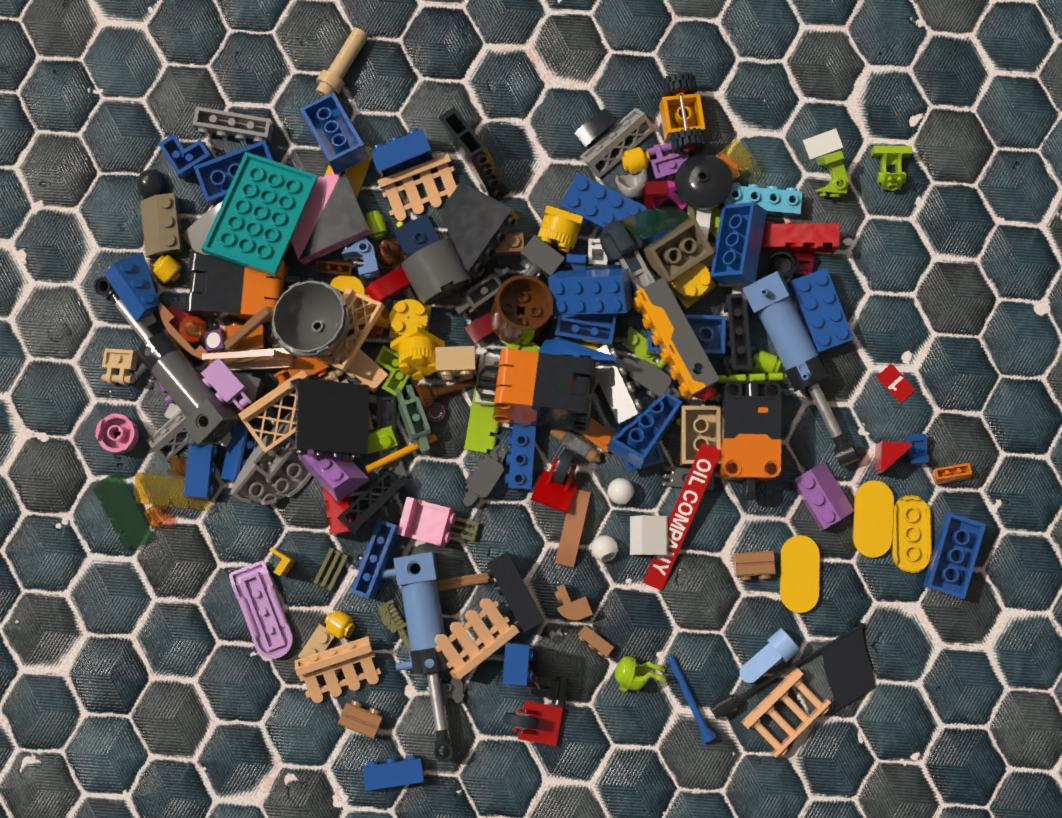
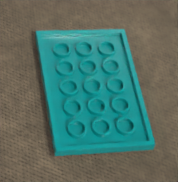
M245 152L201 248L202 252L276 276L318 180V176Z

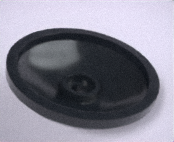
M709 154L692 156L684 161L677 170L675 176L676 192L679 198L692 208L706 210L717 207L727 199L731 192V171L728 165L716 156ZM706 175L707 177L706 179H700V176Z

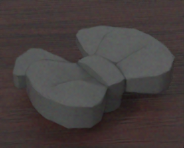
M453 678L450 683L440 681L443 706L447 705V694H452L456 703L463 700V683L461 679Z

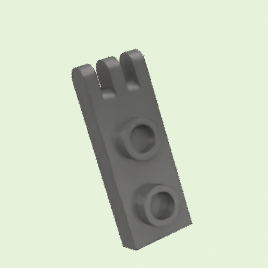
M663 467V471H670V475L662 474V478L670 480L669 482H662L661 486L683 488L690 469ZM715 471L712 472L705 490L713 491Z

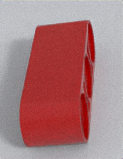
M399 267L372 282L365 288V291L371 299L383 303L408 289L411 284L402 267Z

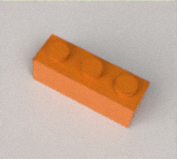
M965 463L936 468L933 470L932 475L936 485L970 479L972 470L970 464Z

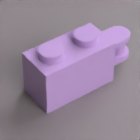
M217 358L201 373L205 377L202 381L209 388L213 386L217 391L216 397L222 403L224 401L228 404L234 402L241 411L244 410L243 408L248 403H252L244 393L247 388L220 358ZM242 395L243 398L237 402L236 398Z

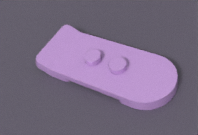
M259 561L231 572L229 579L256 650L260 655L269 659L284 656L292 647L293 634L266 563Z

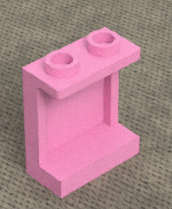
M407 497L397 534L445 547L446 543L450 541L451 532L449 531L451 524L453 525L456 519L455 509Z

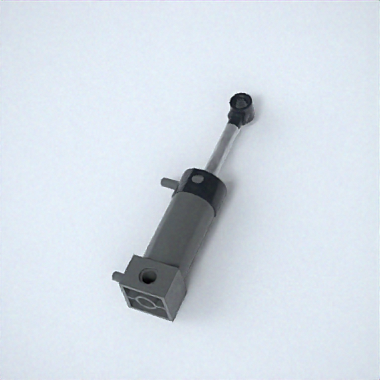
M99 277L96 279L94 284L95 292L114 303L144 342L137 352V356L142 361V364L134 371V374L140 377L148 369L151 375H154L187 418L182 425L191 435V438L188 440L190 446H194L196 443L198 445L219 443L241 420L238 416V410L232 403L228 404L226 401L222 403L216 397L213 390L202 381L201 375L168 332H160L153 336L142 320L135 321L107 278Z

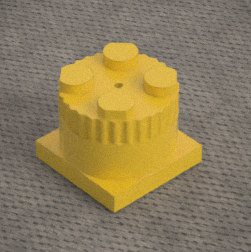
M546 206L538 238L550 247L552 245L558 247V250L563 253H569L570 250L574 249L582 227L583 217L558 208Z
M697 263L670 282H667L669 288L676 293L678 300L685 309L716 287V284L710 277L709 269L704 263Z
M411 299L394 300L389 318L391 324L389 339H397L416 326L429 332L432 305L424 307L418 301Z
M419 326L390 342V348L398 352L400 372L411 376L414 380H423L425 376L436 372L435 347H445V341Z

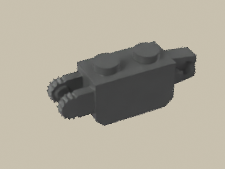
M505 268L497 274L493 273L463 294L464 297L460 299L462 303L455 307L458 315L461 316L467 311L470 314L473 312L477 313L493 302L499 287L502 285L500 279L510 273V269Z
M628 357L623 358V366L627 373L630 374L629 379L634 387L638 389L642 387L647 391L646 394L654 400L661 397L665 392L677 399L680 397L681 393L671 385V376L645 359L640 360L637 364Z
M497 445L485 458L480 457L475 465L478 469L474 474L470 473L465 483L467 484L468 492L463 499L465 506L471 507L479 497L482 499L487 498L504 473L502 463L507 451L501 446Z

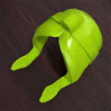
M625 656L620 659L616 666L615 679L620 684L619 690L626 692L627 689L638 691L645 685L649 677L667 682V679L662 675L652 672L642 676L647 667L665 672V669L661 665L651 662H645L636 666V659L634 657Z

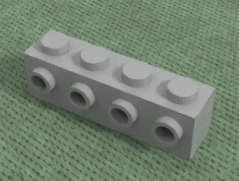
M197 106L192 124L200 134L209 135L210 132L216 133L218 137L222 138L234 136L237 140L246 141V139H251L255 143L263 140L271 143L274 127L272 120L269 118Z
M604 345L597 349V351L619 358L617 350L614 347L612 348V346ZM596 365V378L617 423L625 425L635 420L639 414L643 413V405L639 399H636L633 393L635 388L630 381L628 382L625 376L627 375L625 367L623 365Z

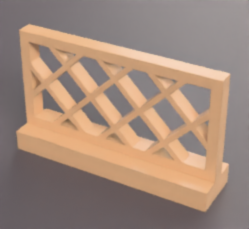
M348 287L342 296L347 304L351 318L353 317L349 330L354 328L355 333L350 336L347 335L339 345L344 344L345 350L338 353L336 348L333 356L329 358V355L315 358L319 362L329 364L344 372L347 371L385 307L384 304L356 293ZM361 301H363V306L358 308ZM377 306L374 312L369 314L368 309ZM364 311L365 317L358 320L357 314ZM366 322L364 329L359 331L358 325ZM356 339L354 346L349 347V342ZM346 355L345 361L340 365L339 358Z
M283 348L202 354V360L214 362L217 358H220L231 371L293 368V355Z
M303 370L238 414L264 453L296 431V427L292 429V424L296 425V422H293L294 412L296 411V394H291L295 389H290V381L297 378L308 379ZM285 396L295 397L293 408L282 406ZM280 400V405H275ZM270 406L279 408L277 419L266 417V411ZM281 408L293 410L291 421L279 419ZM264 411L263 416H258L260 413ZM253 418L263 419L261 430L253 429L248 422ZM265 419L276 421L275 432L263 431ZM279 422L290 424L288 433H277ZM262 433L274 435L273 443L265 447L261 441Z

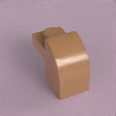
M564 584L557 587L558 591L555 592L559 603L563 602V606L558 607L557 610L563 617L569 620H580L593 615L586 596L571 602Z

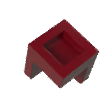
M667 181L644 182L646 209H654V199L667 198L669 196Z

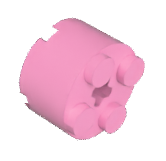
M110 414L98 423L96 438L105 450L116 454H123L132 451L139 439V430L137 424L132 419L121 414ZM115 432H121L120 436L114 435Z

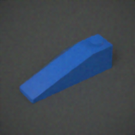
M558 336L545 340L538 351L539 353L581 358L588 357L595 359L596 365H623V360L616 356L564 340L563 337Z

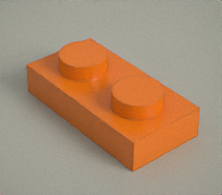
M593 418L590 419L588 431L579 432L605 453L608 452L610 439L616 436Z

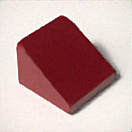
M795 252L794 257L797 260L795 274L808 275L813 273L814 253Z

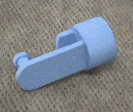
M780 628L767 639L769 643L741 667L740 677L744 682H756L774 665L777 666L783 660L787 662L800 651L799 646L784 629Z

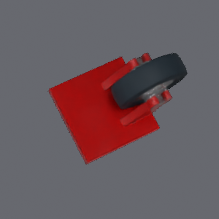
M565 449L561 459L555 457L550 472L542 470L531 500L564 513L568 512L579 484L572 481L577 465L572 464L575 452Z
M525 700L524 707L517 708V713L507 712L504 714L503 723L514 726L513 732L519 733L518 739L556 746L563 707Z

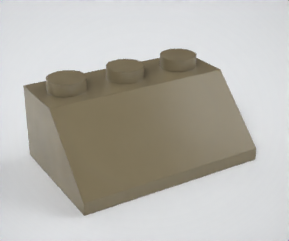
M175 193L160 194L140 201L146 257L184 253L179 199Z
M696 219L683 222L641 249L650 267L662 278L664 277L666 282H670L714 253Z

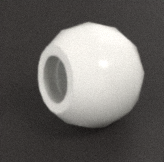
M617 478L609 484L608 496L616 504H626L634 494V487L629 480Z
M607 535L597 537L591 546L592 555L601 562L612 560L618 551L616 541Z

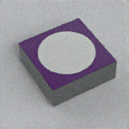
M223 329L204 333L206 352L225 349Z

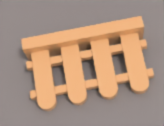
M449 154L377 180L380 189L383 187L385 189V192L382 193L383 197H388L392 208L389 211L390 216L395 215L398 221H403L406 218L405 210L412 208L415 214H421L424 211L423 203L430 201V204L437 208L442 203L440 197L448 195L449 198L457 186L451 173L454 171V168L448 165L451 162ZM437 167L438 172L431 174L430 170ZM419 174L421 178L414 181L412 176ZM441 177L445 187L444 191L438 192L434 178ZM402 181V186H395V183ZM423 183L428 196L423 199L420 198L416 185ZM403 190L406 191L410 202L404 206L398 192Z
M488 598L482 599L480 602L481 612L477 613L474 610H468L465 613L467 623L462 625L459 622H453L450 625L452 635L448 638L444 634L436 635L435 643L437 646L435 649L437 652L442 651L448 660L446 663L447 667H453L449 671L453 678L460 680L519 633L515 625L507 624L510 621L508 617L505 616L503 618L496 608L499 605L497 601L492 602ZM485 615L493 625L489 630L482 621ZM470 627L478 636V639L475 641L471 639L466 631ZM455 639L463 648V651L459 654L451 643Z
M369 636L294 661L297 676H299L300 681H305L307 686L306 697H311L315 703L321 702L323 700V693L330 691V694L334 697L339 696L342 693L341 687L348 685L349 689L353 691L360 688V680L367 679L369 684H376L379 680L378 674H381L380 668H375L372 660L375 654L372 651ZM360 662L364 672L357 674L353 664ZM342 668L345 679L338 680L335 670ZM323 674L327 685L320 687L316 676Z

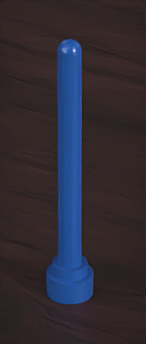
M669 655L667 660L701 730L700 739L704 744L717 738L714 730L707 727L675 657Z

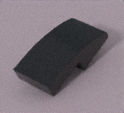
M604 108L584 123L574 134L585 147L589 148L601 135H605L617 121Z

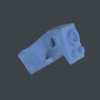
M365 237L354 241L349 248L348 246L344 247L342 255L345 261L356 258L364 261L363 267H358L364 288L381 278L373 245Z

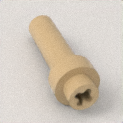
M353 28L328 71L322 70L316 79L319 85L315 91L320 96L324 97L332 92L338 95L345 85L342 79L368 38V35L361 29Z

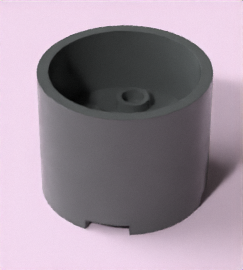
M451 238L437 241L422 248L401 264L420 303L424 307L441 302V299L458 293L472 283L471 279H473L465 269Z

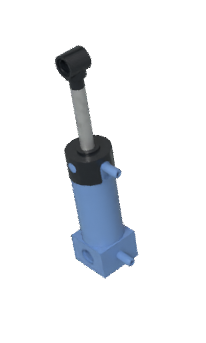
M776 271L742 288L753 312L758 313L794 392L802 388H808L836 445L834 454L840 466L845 467L860 460L852 442L846 441L818 384L821 382V379L829 376V373L790 297L792 296L791 291L781 271Z
M435 552L393 558L395 568L382 570V577L396 576L397 585L401 586L410 645V661L396 663V670L412 669L413 675H427L437 738L434 741V755L438 761L447 762L454 756L455 748L452 744V739L448 738L438 673L451 668L447 667L446 663L448 660L442 651L437 652L435 649L437 646L435 643L436 635H445L437 584L439 574ZM415 564H419L421 567L418 574H415L412 570ZM440 747H448L450 751L449 756H442L439 752Z

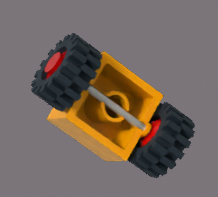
M680 72L676 75L666 76L661 81L664 97H662L659 104L664 140H671L672 152L674 154L678 153V155H681L683 153V155H687V153L693 154V152L702 151L706 148L705 123L700 93L695 94L697 92L695 75L692 73L687 74V72L681 74Z

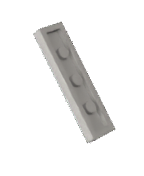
M635 108L585 151L580 158L585 164L590 166L596 177L600 178L619 162L621 157H624L625 151L636 147L655 128L646 114ZM645 122L648 128L643 132H638L639 126ZM629 135L633 136L632 142L624 145L625 138ZM614 148H619L618 154L615 157H610L611 151ZM600 160H605L604 166L598 171L595 165Z
M181 410L146 440L150 447L165 462L180 451L191 438V435L182 425L187 418ZM186 432L183 440H176L177 434ZM165 445H171V450L166 455L160 451Z

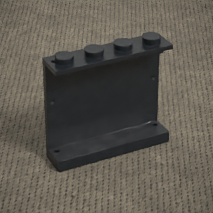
M302 378L290 381V389H296L295 446L290 447L288 451H296V455H307L308 452L314 453V456L331 454L333 458H342L343 455H349V459H360V456L368 454L369 385Z

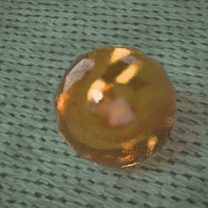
M187 316L179 325L180 335L188 342L199 341L206 332L204 322L197 316Z

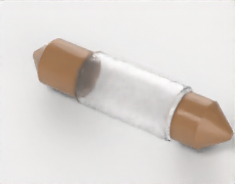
M550 427L551 435L577 455L589 462L601 461L599 452L573 432L567 429Z

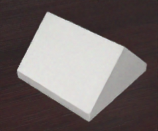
M630 516V555H668V516Z

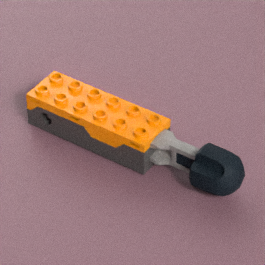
M622 220L610 222L603 228L600 234L602 249L611 263L619 262L623 269L629 268L630 282L635 291L633 307L637 313H641L643 317L642 323L646 330L650 329L652 342L655 346H659L662 351L660 356L663 362H668L671 368L669 370L673 380L677 379L680 384L678 388L681 395L687 397L688 400L694 397L703 401L709 400L717 394L715 386L720 379L664 277L655 281L638 252L643 247V242L634 227ZM693 370L698 371L699 374H695Z

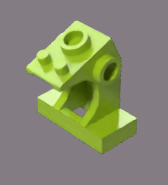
M873 146L871 158H880V172H878L877 181L881 183L882 190H901L902 184L906 182V173L902 172L901 161L902 158L910 157L912 146ZM886 165H895L896 173L887 172Z
M842 151L816 158L818 166L826 167L831 175L827 186L815 190V192H820V196H827V193H829V197H841V194L847 193L849 180L842 160L844 158Z

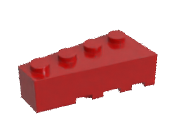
M767 221L764 225L760 250L834 253L839 247L840 224H794L791 222L775 224V222Z

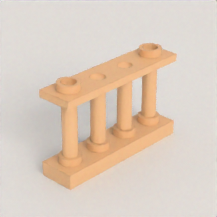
M795 668L741 721L747 729L750 727L752 729L755 728L773 746L774 750L771 754L775 758L784 755L788 750L787 746L819 714L823 716L830 709L828 705L831 702L828 699L821 702L802 682L801 676L803 673L798 668ZM791 686L797 687L816 707L809 716L788 696L787 690ZM778 699L783 701L803 721L795 730L774 709L775 706L773 704ZM764 713L766 715L769 714L789 735L781 743L760 723L761 720L759 718Z

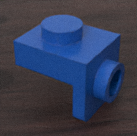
M906 435V443L912 445L906 451V457L909 462L914 465H922L925 462H929L927 435Z

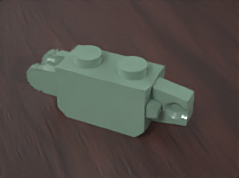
M410 384L406 386L410 400H404L400 388L395 389V393L399 402L398 408L410 441H413L414 445L418 444L421 453L430 450L427 440L431 439V430L420 399L415 396Z

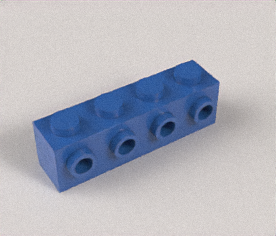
M509 422V427H513L512 435H508V446H511V454H507L506 465H510V471L505 474V484H508V489L532 490L536 426Z
M380 519L375 523L372 531L373 535L365 549V556L359 564V572L352 582V593L371 600L375 599L383 578L382 570H386L398 538L399 526Z

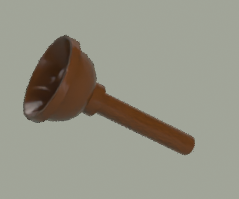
M382 240L374 250L378 265L384 269L397 268L404 259V252L395 240Z
M473 378L439 389H430L426 385L413 384L412 387L415 396L419 397L425 413L426 410L432 407L434 400L438 399L439 396L475 386L476 381Z

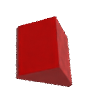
M887 441L875 444L874 472L876 474L884 472L912 445L910 443Z

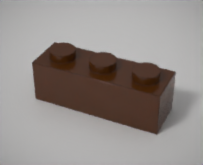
M322 258L316 260V272L352 275V261Z

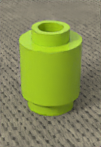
M380 211L367 213L365 221L373 233L369 237L374 238V240L385 238L388 231L383 215L380 214Z
M762 350L759 353L755 352L752 359L755 369L767 373H777L781 363L776 355Z

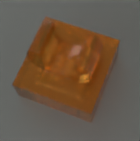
M172 455V458L168 459L171 462V469H167V472L170 475L186 476L188 457Z
M155 504L144 512L152 529L159 527L170 517L169 514L166 516L161 515L160 511L165 508L164 505L157 507Z

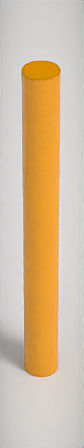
M435 434L430 435L431 439L427 440L428 444L437 441V437ZM413 443L365 466V468L370 473L420 449L419 445H414Z

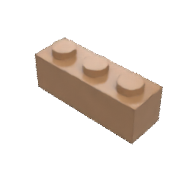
M586 625L578 633V638L583 642L587 641L589 643L588 646L593 650L596 648L598 654L602 657H607L614 648Z

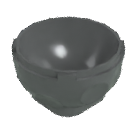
M299 281L289 286V289L281 295L275 304L272 317V331L276 340L288 353L300 358H321L334 352L348 335L351 315L343 296L334 287L325 282ZM321 325L320 329L316 330V326Z

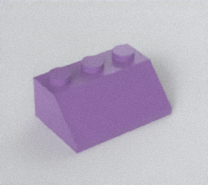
M308 452L307 455H301L305 468L337 502L369 481V478L347 455H343L342 458H333L331 454L314 456V453Z
M825 461L792 480L793 485L820 530L830 527L854 511Z

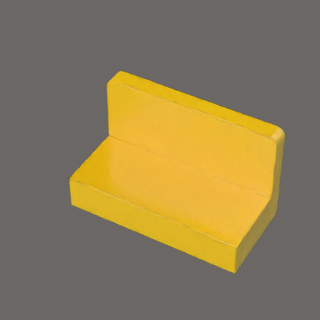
M271 547L269 551L282 559L274 573L285 577L295 560L277 548Z

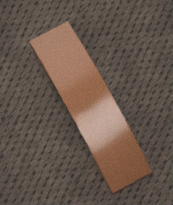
M160 303L158 308L162 322L174 341L191 356L201 361L212 363L202 360V354H208V352L201 345L194 350L170 324L175 319L174 316Z
M576 489L566 513L555 561L556 564L574 568L591 492Z

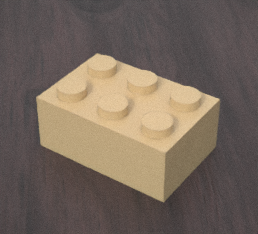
M475 346L435 347L436 372L442 380H454V377L469 380L473 379V376H477Z
M681 406L680 465H693L701 443L721 450L720 406ZM721 454L718 458L716 465L721 464Z

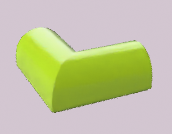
M383 345L374 362L391 371L382 389L396 396L395 389L400 388L402 391L410 376L400 372L398 353Z

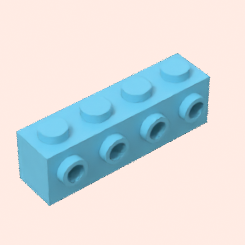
M732 183L731 192L723 202V205L755 202L767 211L766 215L798 218L801 214L802 191H797V188L780 190L777 186L760 188L756 184H750L746 187L741 186L740 183Z

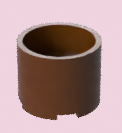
M518 275L507 279L499 287L490 311V324L494 333L506 343L527 345L537 340L543 333L553 311V297L549 288L539 279L528 275Z

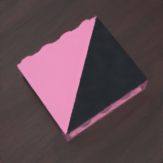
M346 170L336 175L332 171L331 174L325 177H318L291 239L298 260L303 264H307L356 240L373 234L370 226L365 221Z

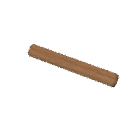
M264 306L224 341L225 349L233 350L273 315L272 307Z
M487 572L437 580L439 591L488 584L490 582Z

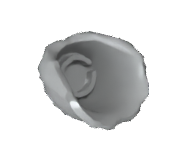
M643 169L639 173L621 175L619 177L616 175L615 182L620 193L632 200L641 198L644 195V182H648L647 170Z

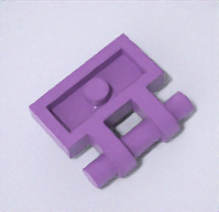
M671 140L667 144L653 145V148L646 149L649 156L656 155L657 158L650 162L656 180L675 175L681 164L689 158L688 153L687 155H683V153L678 155V153L674 154V152L663 157L662 152L672 150Z

